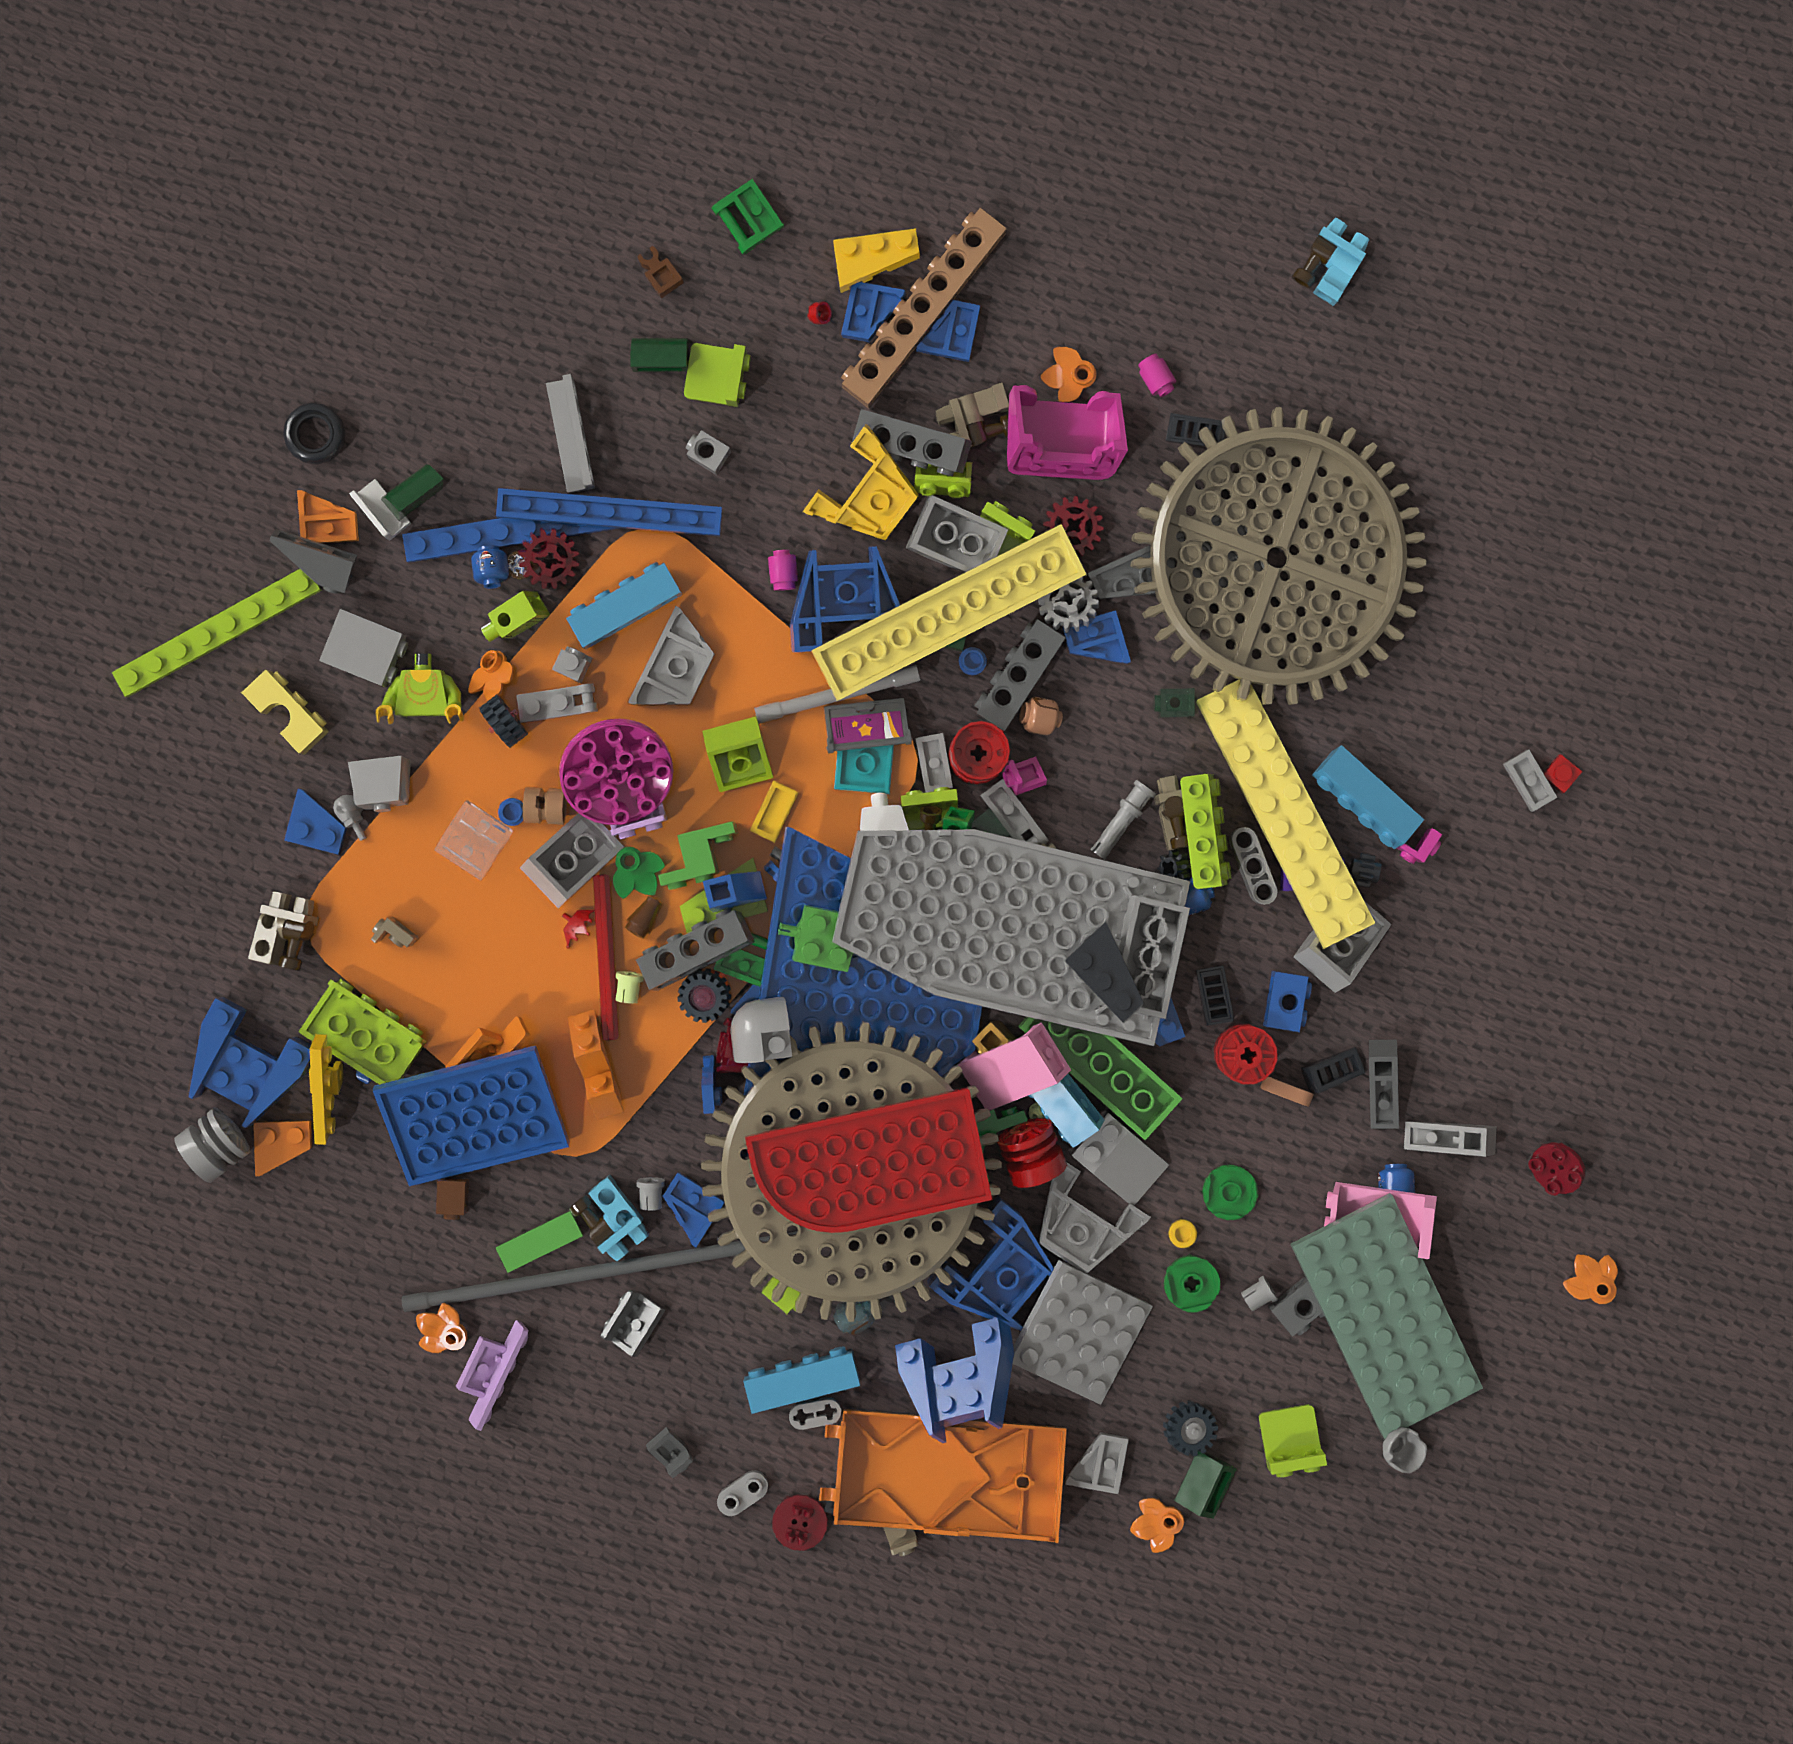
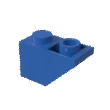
M760 871L728 874L703 881L709 909L713 913L767 899Z

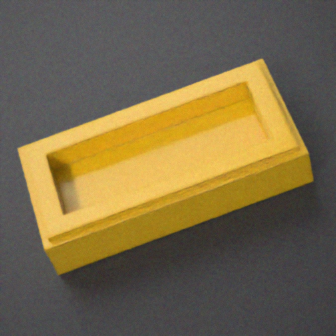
M773 780L750 831L775 843L799 792Z

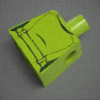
M521 591L489 612L488 616L491 622L483 626L481 630L489 642L499 636L501 638H513L548 618L550 613L538 592Z

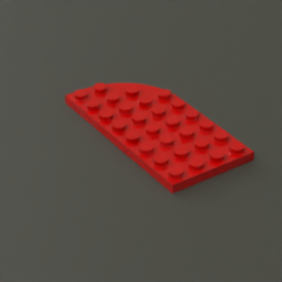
M968 1087L745 1136L753 1175L764 1197L788 1220L811 1230L829 1233L848 1232L992 1200Z

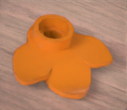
M1057 347L1053 349L1056 364L1045 370L1040 378L1048 387L1059 389V402H1072L1079 398L1084 388H1088L1094 383L1096 369L1092 363L1082 360L1076 350L1068 347ZM1084 370L1087 372L1088 377L1081 380L1078 378L1077 372Z
M490 650L483 655L480 661V668L474 672L468 688L470 694L483 690L487 701L496 694L498 696L501 695L503 684L511 682L513 677V666L507 662L504 653Z
M1576 1255L1574 1261L1576 1277L1563 1282L1567 1292L1579 1300L1591 1298L1598 1304L1610 1303L1615 1298L1617 1292L1614 1280L1618 1274V1269L1614 1260L1609 1255L1604 1256L1599 1262L1590 1256ZM1599 1285L1607 1287L1608 1292L1606 1295L1598 1294L1597 1287Z
M442 1303L438 1314L420 1313L416 1316L418 1329L424 1335L419 1341V1345L424 1350L432 1353H441L445 1349L459 1350L466 1344L467 1331L460 1324L459 1314L452 1306ZM449 1334L454 1335L455 1338H456V1341H455V1340H452V1339L450 1338Z
M1156 1498L1140 1500L1139 1506L1143 1515L1133 1522L1130 1528L1131 1533L1140 1539L1150 1540V1547L1153 1553L1169 1549L1174 1543L1175 1534L1179 1533L1184 1526L1182 1512L1175 1507H1166ZM1171 1518L1174 1520L1175 1524L1168 1525L1165 1519Z

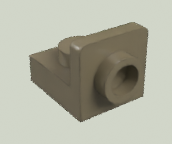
M388 917L386 920L380 919L374 926L372 932L375 934L371 940L374 943H378L389 933L391 935L388 938L402 948L404 945L406 947L413 946L419 937L394 917Z
M883 1527L892 1555L899 1553V1556H905L915 1551L914 1547L918 1546V1538L914 1529Z

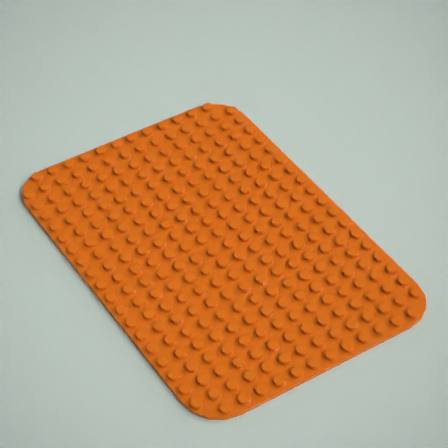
M638 529L627 532L606 549L509 662L513 666V677L511 682L503 684V691L499 697L516 715L519 721L520 716L516 695L594 683L595 692L593 693L594 703H597L598 711L521 723L528 735L509 748L500 739L499 735L495 733L479 710V707L487 702L483 692L464 714V721H458L410 777L408 805L391 807V811L380 812L365 829L366 839L360 841L358 838L318 884L310 899L314 901L312 916L319 917L317 926L314 925V935L310 941L324 962L361 994H365L376 1001L377 1004L375 1006L382 1012L387 1008L399 1016V1024L407 1028L410 1023L424 1032L421 1038L427 1041L424 1048L445 1066L479 1027L501 1034L516 1016L523 1019L530 1036L519 1049L536 1045L570 1141L569 1147L551 1151L558 1155L581 1156L598 1151L611 1141L714 1021L709 1020L707 1023H702L700 1019L698 1022L693 1021V1016L689 1018L685 1016L687 1013L685 1009L681 1011L680 1006L682 1003L678 1002L677 999L680 995L678 990L687 977L659 991L649 990L644 979L643 982H640L638 1003L632 1004L617 1001L619 1038L611 1041L603 1040L620 1091L624 1112L596 1120L587 1100L584 1078L574 1058L568 1017L594 1009L602 1035L595 911L589 915L592 922H585L590 936L576 933L578 941L571 939L569 949L566 948L567 942L563 931L568 921L562 917L564 913L572 917L577 910H594L593 877L558 909L520 869L532 854L576 816L578 812L567 801L564 825L548 824L546 820H543L540 824L524 823L523 821L519 825L509 826L504 824L499 818L498 809L500 804L508 798H516L523 802L526 787L542 788L544 792H547L549 788L562 789L559 767L563 752L569 742L580 731L594 723L608 719L633 720L651 728L665 742L673 764L672 784L667 796L663 800L668 821L662 822L663 827L647 832L646 827L635 830V836L620 839L619 835L615 836L624 848L634 847L641 853L653 852L662 859L665 867L659 872L654 873L657 878L655 895H645L635 889L625 899H622L617 894L613 885V876L618 869L615 863L616 855L595 874H607L610 877L616 979L617 971L641 973L636 959L643 956L642 952L653 946L660 948L668 944L667 939L676 934L682 933L683 936L687 934L680 906L705 890L703 882L696 883L695 879L686 881L687 886L669 890L668 885H660L658 877L660 874L685 868L677 835L732 821L736 822L738 833L732 835L733 840L715 844L714 839L711 840L719 873H715L713 876L714 878L725 876L754 858L757 871L761 872L767 896L765 901L768 911L745 917L744 919L751 933L768 939L777 882L764 870V866L771 860L779 867L780 862L771 857L770 854L775 846L782 850L785 827H791L851 858L857 831H860L862 808L872 807L871 795L875 794L834 789L837 751L828 754L826 749L828 737L824 706L874 701L867 694L760 723L759 727L773 778L719 792L707 755L702 731L755 717V707L774 702H783L831 688L812 651L792 652L790 628L692 543L674 532ZM656 562L659 565L665 563L683 595L585 650L566 619L571 616L570 611L581 604H585L587 607L596 602L594 597L606 590H609L611 593L619 589V583L628 577L634 576L636 579L645 574L643 570L649 565ZM675 606L683 611L714 652L715 656L690 705H632L628 701ZM568 646L593 658L582 683L552 670L561 649L565 650ZM575 695V705H583L582 695ZM913 740L911 745H894L890 794H887L888 805H901V796L906 795L915 783L918 758ZM773 780L799 792L775 843L750 831ZM540 803V809H544L545 803ZM603 824L609 831L611 830L610 825ZM628 855L625 858V864L627 866L634 865V857ZM650 896L659 901L662 906L658 911L650 935L647 934L644 939H641L625 928L628 923L626 919ZM388 917H394L419 938L413 946L406 947L404 945L401 948L388 938L391 934L387 933L380 942L374 943L371 940L375 934L372 932V929L380 919L386 920ZM718 929L714 934V940L717 944L724 938L722 929ZM697 941L690 945L692 956L696 955L699 951ZM754 945L741 949L763 958L766 955L765 949ZM672 953L665 959V964L668 968L672 967L675 962ZM716 962L703 968L702 971L711 969V973H714L716 971L714 970ZM719 972L721 979L723 977L727 979L725 982L726 986L730 985L731 990L729 994H731V999L728 1002L730 1004L748 982ZM616 979V993H617L618 979ZM699 986L695 989L694 996L699 1004L710 1005L714 1002L715 996L709 987Z

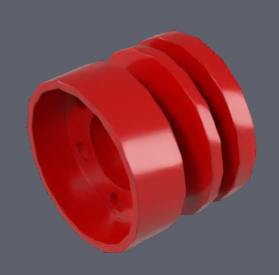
M983 721L969 723L958 731L950 743L948 751L949 766L954 774L966 783L975 785L988 783L996 778L1008 763L1010 754L1008 739L1003 731L992 723ZM976 748H979L980 753L985 755L981 757L980 761H976L975 756L970 755Z
M1234 1024L1226 1028L1217 1037L1214 1045V1060L1218 1069L1231 1080L1241 1084H1256L1265 1080L1273 1072L1277 1062V1047L1272 1037L1264 1030L1250 1024ZM1246 1047L1248 1050L1253 1051V1055L1249 1056L1250 1061L1248 1062L1240 1057L1241 1054L1245 1053L1244 1048Z
M1047 1118L1028 1119L1026 1122L1005 1129L998 1136L999 1141L997 1143L999 1149L1002 1150L1003 1159L1008 1161L1006 1167L1013 1186L1028 1188L1041 1185L1058 1177L1067 1167L1060 1145L1056 1144L1058 1138L1054 1132L1052 1122Z

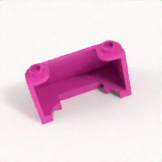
M1027 385L1012 387L1009 394L1007 466L1009 472L1017 475L1092 480L1107 479L1115 474L1128 451L1120 393L1100 391L1091 397L1088 404L1037 401L1035 389Z

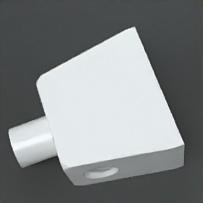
M886 793L871 795L872 807L862 808L860 831L909 830L902 807L900 805H888Z

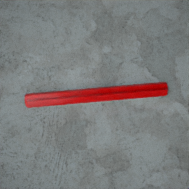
M607 874L593 876L602 1039L611 1041L619 1038L610 877Z

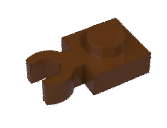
M651 246L650 251L653 258L645 260L639 254L638 260L640 265L648 270L644 273L645 277L662 299L684 284V281L668 258L660 262L657 249Z

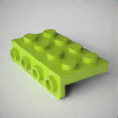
M1214 774L1183 777L1180 783L1193 885L1197 889L1227 885V879H1231L1230 862H1225L1224 851H1228L1226 834L1221 835L1220 824L1224 823L1223 807H1218L1217 796H1221L1219 779H1214Z
M330 979L328 982L330 986L299 1030V1033L313 1041L315 1034L327 1035V1046L332 1047V1054L378 1084L403 1079L427 1042L421 1038L424 1032L410 1023L407 1028L399 1024V1016L387 1008L382 1013L375 1008L377 1002L365 994H362L360 998L351 993L354 987L342 979H339L337 983Z

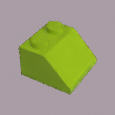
M756 716L702 731L707 755L719 792L773 778Z

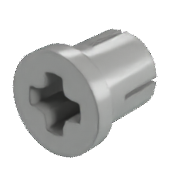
M640 1178L637 1180V1187L640 1188V1209L658 1210L662 1208L664 1179Z
M1264 1276L1258 1278L1259 1282L1241 1292L1245 1302L1252 1311H1255L1269 1301L1275 1302L1278 1300L1276 1293Z

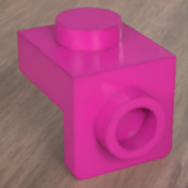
M1036 757L1016 764L1011 759L1006 764L1005 771L1003 772L1005 784L1008 788L1012 787L1015 796L1044 786L1047 782Z
M1433 828L1427 829L1414 849L1406 844L1397 847L1401 851L1399 856L1411 864H1414L1415 861L1424 863L1429 855L1433 856L1439 849L1441 842L1438 840L1442 834Z

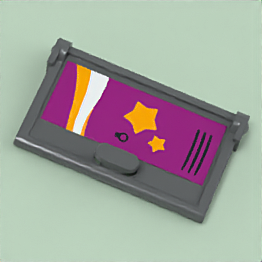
M904 698L824 706L828 737L826 749L828 754L834 753V751L912 744Z

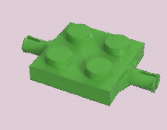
M804 905L802 917L797 926L780 923L778 935L794 937L793 961L848 972L854 953L832 943L839 911Z

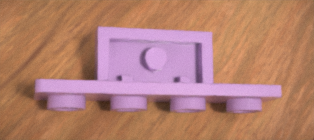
M518 1320L514 1322L504 1344L482 1336L479 1337L456 1385L458 1390L479 1397L469 1417L470 1423L477 1430L481 1431L484 1424L490 1420L492 1407L496 1399L502 1395L508 1373L513 1371L518 1352L527 1342L528 1329Z

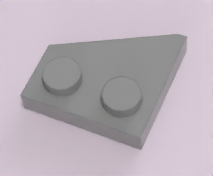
M1100 1432L1067 1475L1065 1484L1118 1494L1128 1437Z

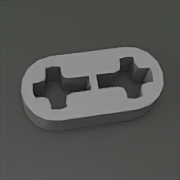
M832 1397L800 1402L791 1408L789 1421L794 1428L799 1430L830 1425L839 1420L841 1405ZM826 1404H830L831 1408L837 1409V1411L833 1412V1417L828 1418L825 1413L817 1415V1411L824 1410ZM799 1409H803L804 1413L813 1412L814 1414L813 1416L806 1417L805 1423H800L799 1419L794 1418L798 1414Z

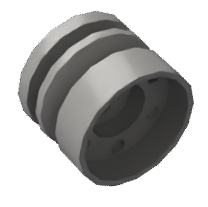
M216 1107L207 1112V1117L202 1116L198 1119L200 1129L190 1125L174 1138L178 1151L189 1167L200 1178L209 1183L227 1171L225 1161L235 1165L239 1162V1157L244 1158L250 1153V1147L239 1127L223 1111Z

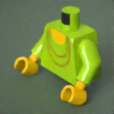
M415 654V670H402L401 675L395 677L385 693L382 705L376 709L377 722H380L382 716H388V724L394 722V711L396 716H446L449 724L454 715H458L460 722L464 721V715L461 710V691L451 676L445 675V672L442 670H432L431 654Z

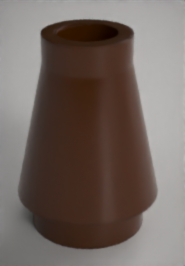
M648 896L626 919L628 923L625 928L639 938L644 939L647 934L650 935L662 904Z

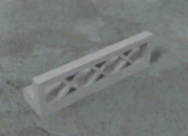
M571 374L562 375L563 380L546 383L566 489L567 493L570 494L595 489L575 381Z

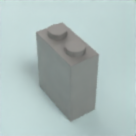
M340 609L319 661L387 687L388 683L392 684L397 675L398 668L395 665L398 657L402 658L407 650L408 642L405 641L407 636Z

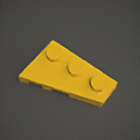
M916 229L833 240L841 293L849 290V286L860 281L865 283L872 280L873 276L885 270L890 272L920 258Z

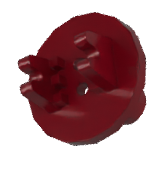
M1562 1142L1542 1144L1535 1150L1528 1163L1535 1179L1545 1188L1548 1194L1553 1196L1574 1192L1582 1185L1586 1176L1585 1165L1581 1157Z
M795 1494L785 1497L777 1505L773 1514L772 1528L776 1538L783 1546L792 1550L804 1551L815 1547L823 1539L827 1530V1515L824 1511V1506L808 1495ZM803 1522H807L808 1525L804 1526Z

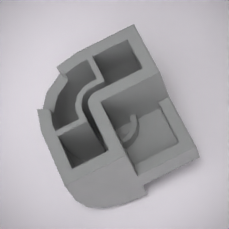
M784 997L754 1000L745 1003L736 1012L731 1021V1039L735 1062L756 1063L764 1062V1060L792 1057L788 1012Z

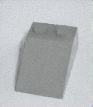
M931 495L926 499L906 549L966 573L997 557L1008 529Z
M578 813L532 854L520 869L559 909L624 846L615 836L611 835V832L603 824L591 821Z
M1366 902L1365 904L1375 921L1374 925L1323 949L1313 930L1294 955L1297 961L1335 993L1352 983L1391 926L1385 918Z
M1105 1111L1101 1115L1105 1121L1100 1130L1075 1146L1070 1151V1154L1127 1203L1134 1206L1169 1164L1110 1113Z

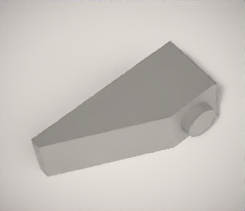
M1405 1121L1404 1149L1486 1157L1495 1154L1497 1126Z

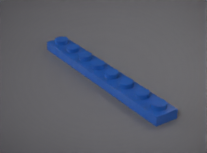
M498 488L496 517L720 536L723 508Z
M499 518L402 534L406 560L410 563L477 552L478 548L486 545H495L499 548L521 545L523 540L529 542L532 540L531 532L539 536L540 528H544L546 534H550L551 528H555L557 536L564 531L567 535L566 537L619 528Z

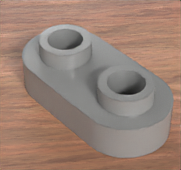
M752 1470L722 1489L717 1499L719 1510L727 1516H735L761 1499L768 1489L766 1476L760 1471ZM756 1482L759 1485V1489L753 1491L749 1488V1484ZM733 1498L736 1501V1505L728 1506L726 1500Z

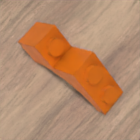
M595 1010L568 1017L574 1058L584 1078L587 1100L596 1120L623 1113L620 1091L607 1057Z

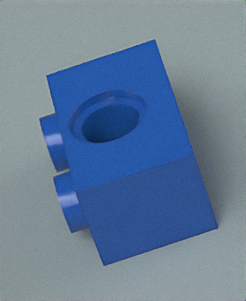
M1277 971L1271 972L1263 1026L1300 1032V1027H1304L1307 1020V1010H1303L1305 999L1310 998L1312 984L1308 982L1307 976ZM1287 994H1292L1295 998V1004L1291 1009H1284L1282 1006V998Z

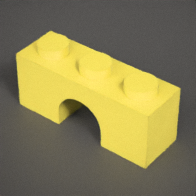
M265 670L241 693L263 714H268L278 705H284L289 710L290 722L280 734L299 754L305 755L328 733V730L324 727L327 723L316 711L311 714L305 707L307 701L297 691L292 693L286 687L288 681L278 671L273 673L272 671Z

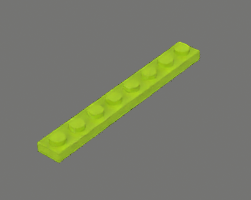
M299 569L113 671L112 674L124 696L129 697L317 594L322 589Z

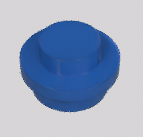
M967 648L960 654L959 666L964 673L977 675L986 666V656L978 648Z
M516 798L504 800L498 809L500 820L509 826H516L522 823L523 802Z

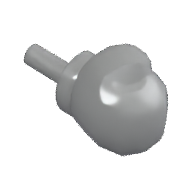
M353 795L340 796L335 800L333 806L336 816L344 823L346 828L353 827L360 841L366 839L359 825L363 821L361 816L363 808L355 805Z

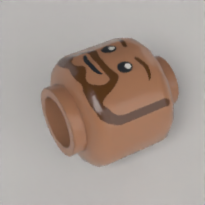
M1036 696L1022 704L1019 714V721L1023 724L1026 731L1041 735H1049L1055 728H1059L1063 718L1057 702Z

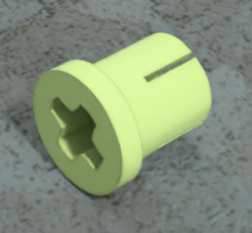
M617 971L616 1001L632 1004L638 1003L640 982L644 981L643 975L631 971Z

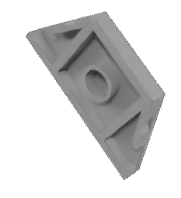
M675 606L628 703L632 705L691 704L715 654L679 607Z

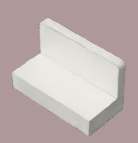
M376 479L358 493L354 490L349 493L380 533L389 541L411 524L406 516L398 521L383 503L381 497L387 494V492Z

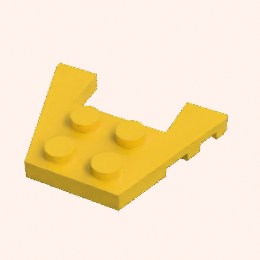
M865 424L850 447L873 463L869 471L843 506L818 489L803 512L811 516L814 514L826 518V521L837 522L852 527L853 530L886 540L919 494L872 429Z

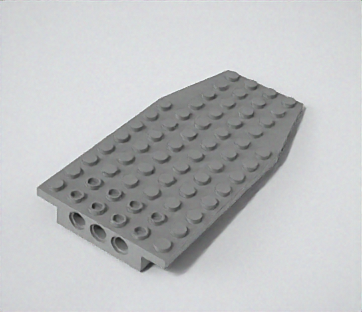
M975 829L857 831L832 943L935 996L1154 1046L1160 1018L1166 1019L1190 908L1185 907L1190 881ZM1105 922L1109 925L1115 942L1145 1003L1125 1023L1108 1008L1065 962Z

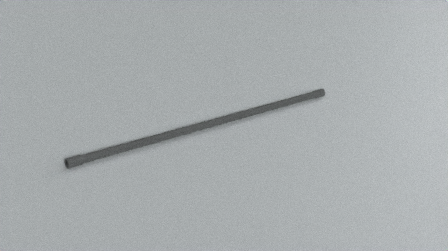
M797 1231L789 1232L788 1234L795 1235ZM770 1236L759 1237L763 1242L768 1241ZM735 1241L725 1246L717 1244L436 1292H421L402 1296V1307L404 1312L428 1309L432 1306L442 1305V1303L449 1304L736 1256L744 1251L745 1247L741 1241Z

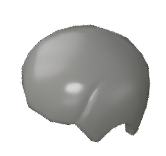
M1399 1427L1397 1430L1390 1432L1384 1440L1383 1457L1394 1469L1402 1473H1412L1418 1470L1424 1463L1427 1445L1419 1438L1417 1432L1410 1428Z

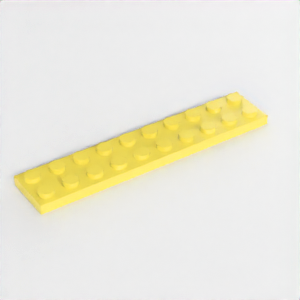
M1061 524L813 649L812 653L836 700L839 701L1085 576L1086 572Z
M1237 680L1225 686L1220 692L1214 691L1198 699L1196 703L1323 949L1374 925L1375 921L1252 685H1250V692L1246 700L1240 701L1237 700L1240 680Z

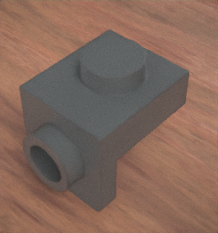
M665 1427L646 1444L647 1450L666 1467L668 1474L672 1478L685 1471L693 1461L687 1445L668 1427Z

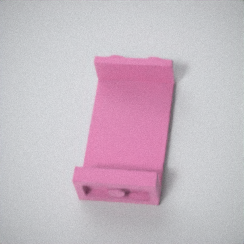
M1042 1022L1034 1025L1022 1037L978 1055L975 1050L958 1064L963 1070L962 1073L970 1086L975 1085L978 1089L977 1097L984 1108H987L989 1111L1058 1084L1071 1071V1068Z
M1335 1182L1333 1192L1328 1191L1326 1208L1331 1209L1330 1217H1325L1324 1226L1390 1193L1398 1205L1416 1246L1419 1247L1418 1258H1430L1437 1196Z

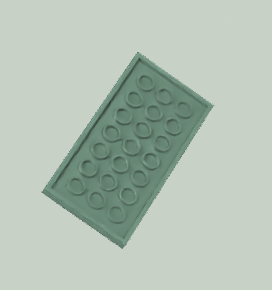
M1389 1193L1290 1244L1384 1439L1390 1432L1397 1430L1399 1427L1407 1428L1483 1389L1423 1259L1418 1258L1419 1250L1393 1195Z

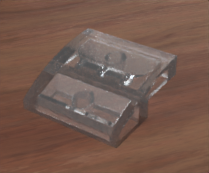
M466 800L434 850L481 881L497 855L501 853L514 830Z

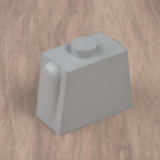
M403 756L348 762L353 787V798L357 807L365 810L374 809V812L391 811V807L408 805L411 760Z

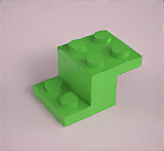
M732 821L677 835L685 868L658 875L660 885H668V889L673 890L687 886V880L695 879L696 883H701L705 880L713 879V874L719 873L711 840L714 839L715 844L733 840L732 835L738 833L736 822Z

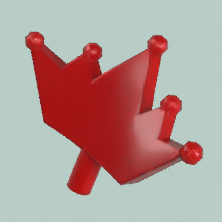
M595 908L594 910H577L572 917L567 913L562 915L568 921L563 929L567 949L570 948L571 939L578 941L576 933L590 936L585 922H592L589 915L595 911Z

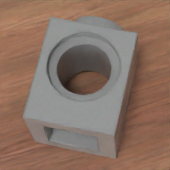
M702 430L698 436L694 434L686 445V449L689 450L687 452L688 458L715 475L719 473L731 453L728 446ZM704 445H710L714 448V453L709 458H702L699 455V451Z

